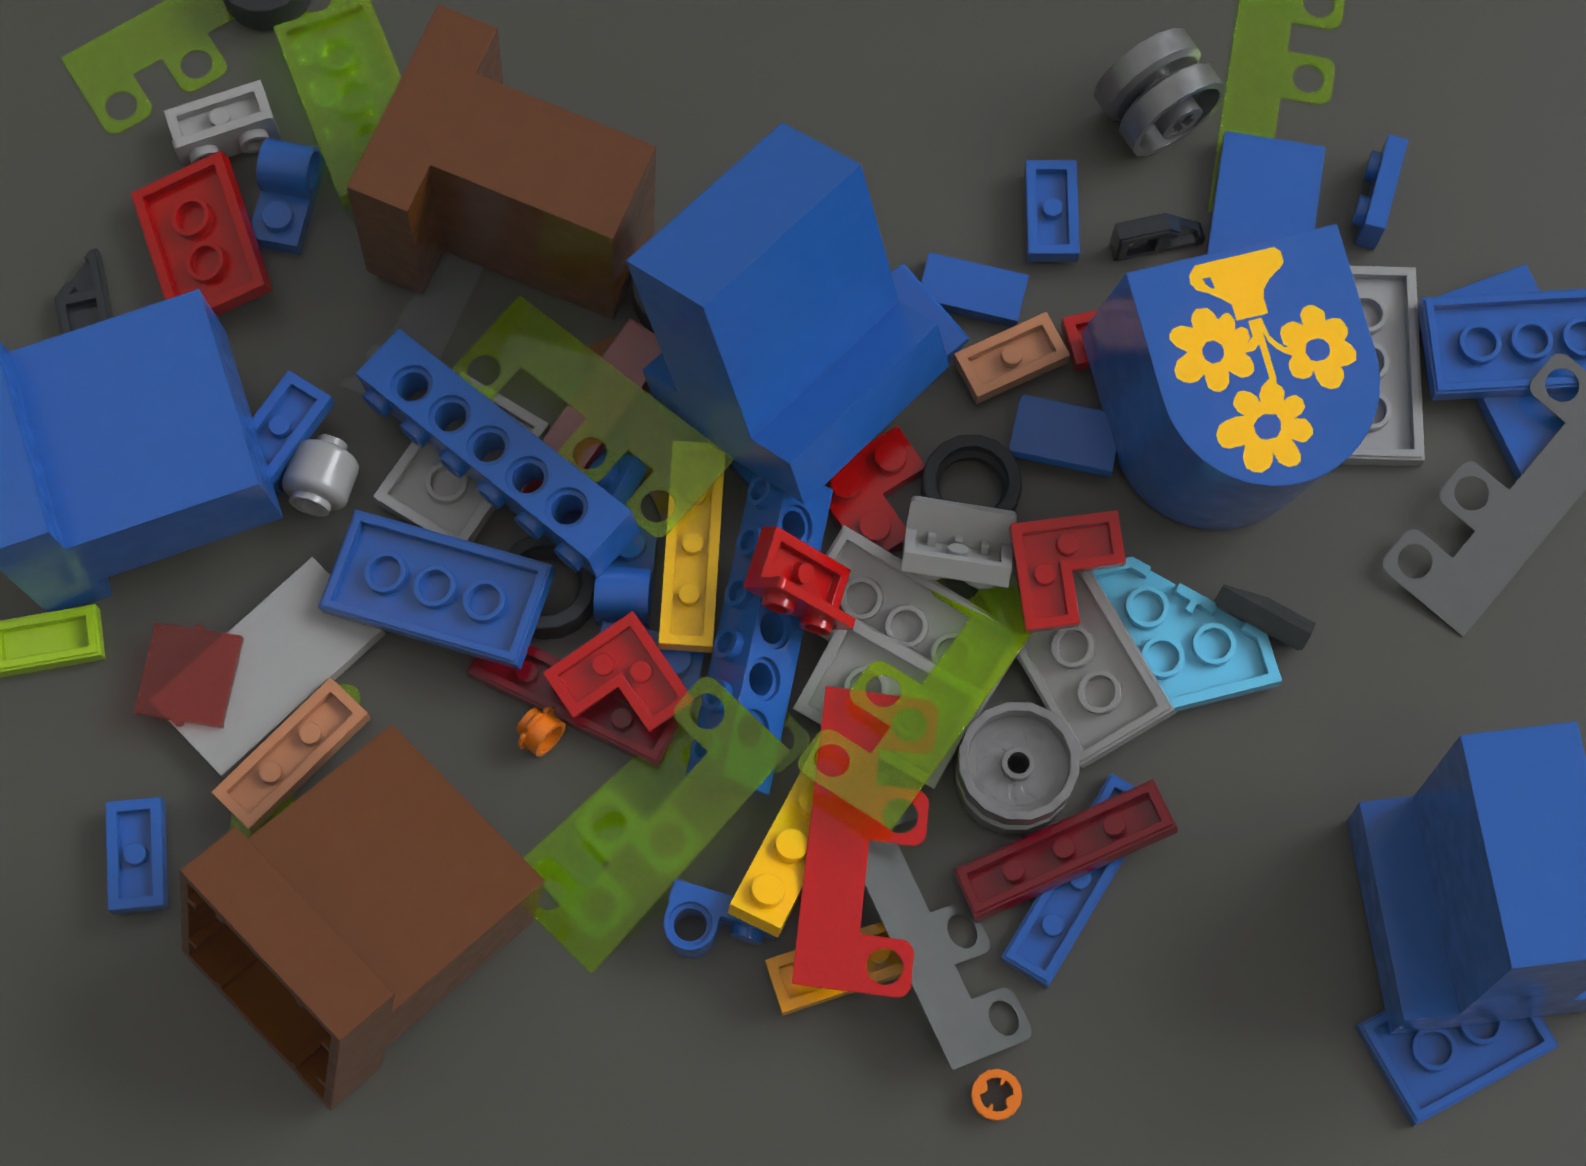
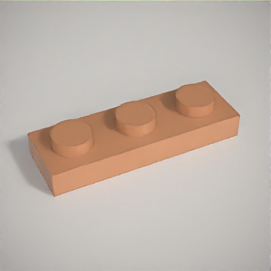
M330 677L211 793L249 831L254 833L345 745L371 717L364 708Z

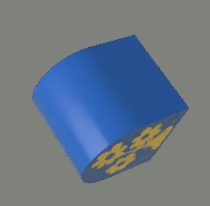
M1337 224L1128 272L1081 332L1101 407L1105 411L1116 447V457L1126 479L1139 496L1162 515L1190 527L1205 530L1243 528L1277 512L1352 455L1367 435L1378 407L1380 371L1377 354Z

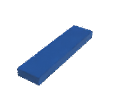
M1110 773L1091 807L1134 788V786ZM1125 857L1038 895L1002 954L1000 961L1047 989Z

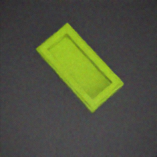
M96 604L0 620V678L106 660L101 612Z

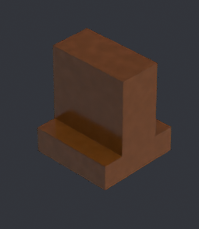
M438 4L346 186L367 272L424 294L444 251L614 320L631 283L632 275L626 260L649 241L654 234L656 146L504 85L498 28Z
M391 724L249 838H246L235 826L180 869L182 952L331 1111L381 1068L384 1050L534 920L545 880Z

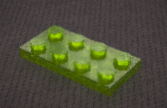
M350 0L273 26L342 206L350 203L346 186L401 79L371 0Z

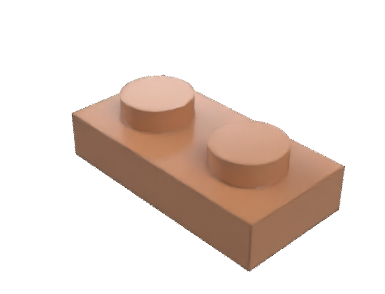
M1044 312L954 353L953 362L977 405L1067 364L1070 353L1048 313Z

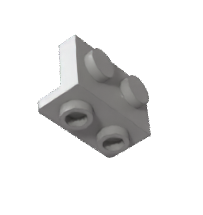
M261 80L164 110L173 138L172 144L183 168L218 151H221L227 157L241 153H257L260 151L261 145L266 138L282 140Z
M913 496L910 501L903 541L901 571L911 572L914 576L924 580L949 578L965 581L968 585L981 589H989L994 586L1008 588L1012 571V547L1009 526L1010 524L1017 523L1016 512Z

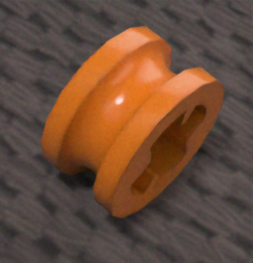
M1001 1069L987 1070L979 1075L973 1084L971 1092L972 1104L976 1111L985 1119L993 1121L1005 1120L1014 1115L1021 1104V1085L1016 1077L1008 1071ZM991 1079H1000V1087L1006 1082L1012 1089L1013 1095L1005 1099L1006 1109L1003 1111H992L993 1104L986 1108L981 1101L980 1095L988 1091L987 1081Z

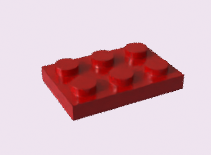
M218 151L131 192L165 300L200 289L216 316H219L273 291L230 159L224 153Z

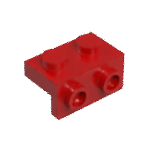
M777 526L762 527L743 588L763 598L761 605L766 609L780 614L793 615L800 619L799 626L808 632L828 636L831 634V630H853L856 619L839 609L851 570Z

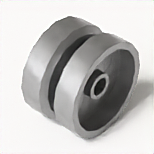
M1171 28L1156 33L1138 43L1122 55L1104 73L1095 87L1094 98L1111 121H1121L1119 133L1136 156H1149L1182 140L1215 112L1224 100L1227 92L1226 86L1210 64L1199 63L1201 52L1183 28Z
M1006 702L985 710L969 725L959 747L955 762V790L963 809L980 826L1001 835H1027L1047 827L1063 811L1079 776V748L1071 729L1054 712L1030 702ZM1008 763L1012 764L1014 770L1021 765L1026 771L1021 774L1014 773L1009 769Z

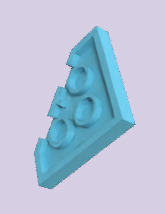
M1133 556L1125 558L1126 564L1124 567L1093 571L1176 712L1278 687L1282 682L1267 633L1217 608L1214 601L1181 583L1176 585L1150 570L1151 566Z

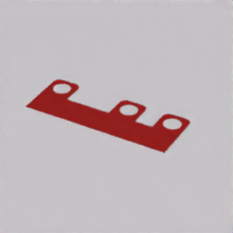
M825 687L792 984L895 998L905 996L911 988L914 961L912 945L902 939L860 934L870 840L916 846L922 843L926 837L929 810L927 796L919 790L877 785L876 776L879 749L914 754H927L932 751L935 746L938 710L935 704L929 700ZM905 708H913L923 714L927 722V730L921 739L915 742H905L894 734L892 719L898 711ZM893 799L908 800L917 810V823L909 832L895 833L889 830L883 822V809ZM882 948L896 952L903 964L900 978L888 985L878 984L873 981L868 975L866 968L867 960L871 953Z

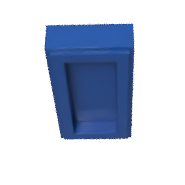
M929 252L921 283L946 312L1014 327L1018 324L1029 275Z

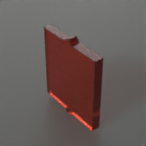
M155 622L134 713L139 716L171 720L177 727L190 723L224 728L243 646V636L208 631L201 624H196L194 628Z

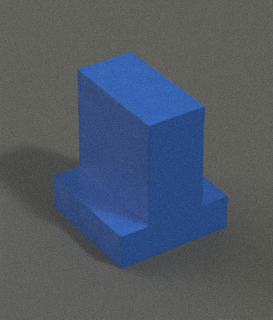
M783 122L626 260L661 349V353L642 370L658 411L802 504L809 501L949 367L938 323L899 302L861 164Z
M200 289L13 351H9L0 341V571L46 612L81 607L113 596L107 577L283 518L226 330Z
M1577 721L1460 735L1414 796L1358 803L1347 819V825L1384 1007L1387 1012L1390 1035L1586 1011V755Z

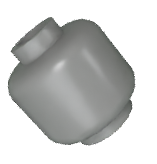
M321 434L318 435L317 439L301 441L290 459L282 478V488L290 497L289 503L291 506L303 513L318 517H326L330 511H338L346 506L358 475L359 464L355 457L347 451L348 445L343 440L331 435Z

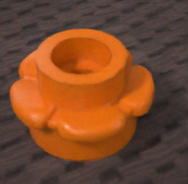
M549 706L542 712L539 708L535 707L522 717L516 728V732L520 735L517 744L521 750H530L537 757H541L558 743L565 731L566 724L553 714L556 708Z

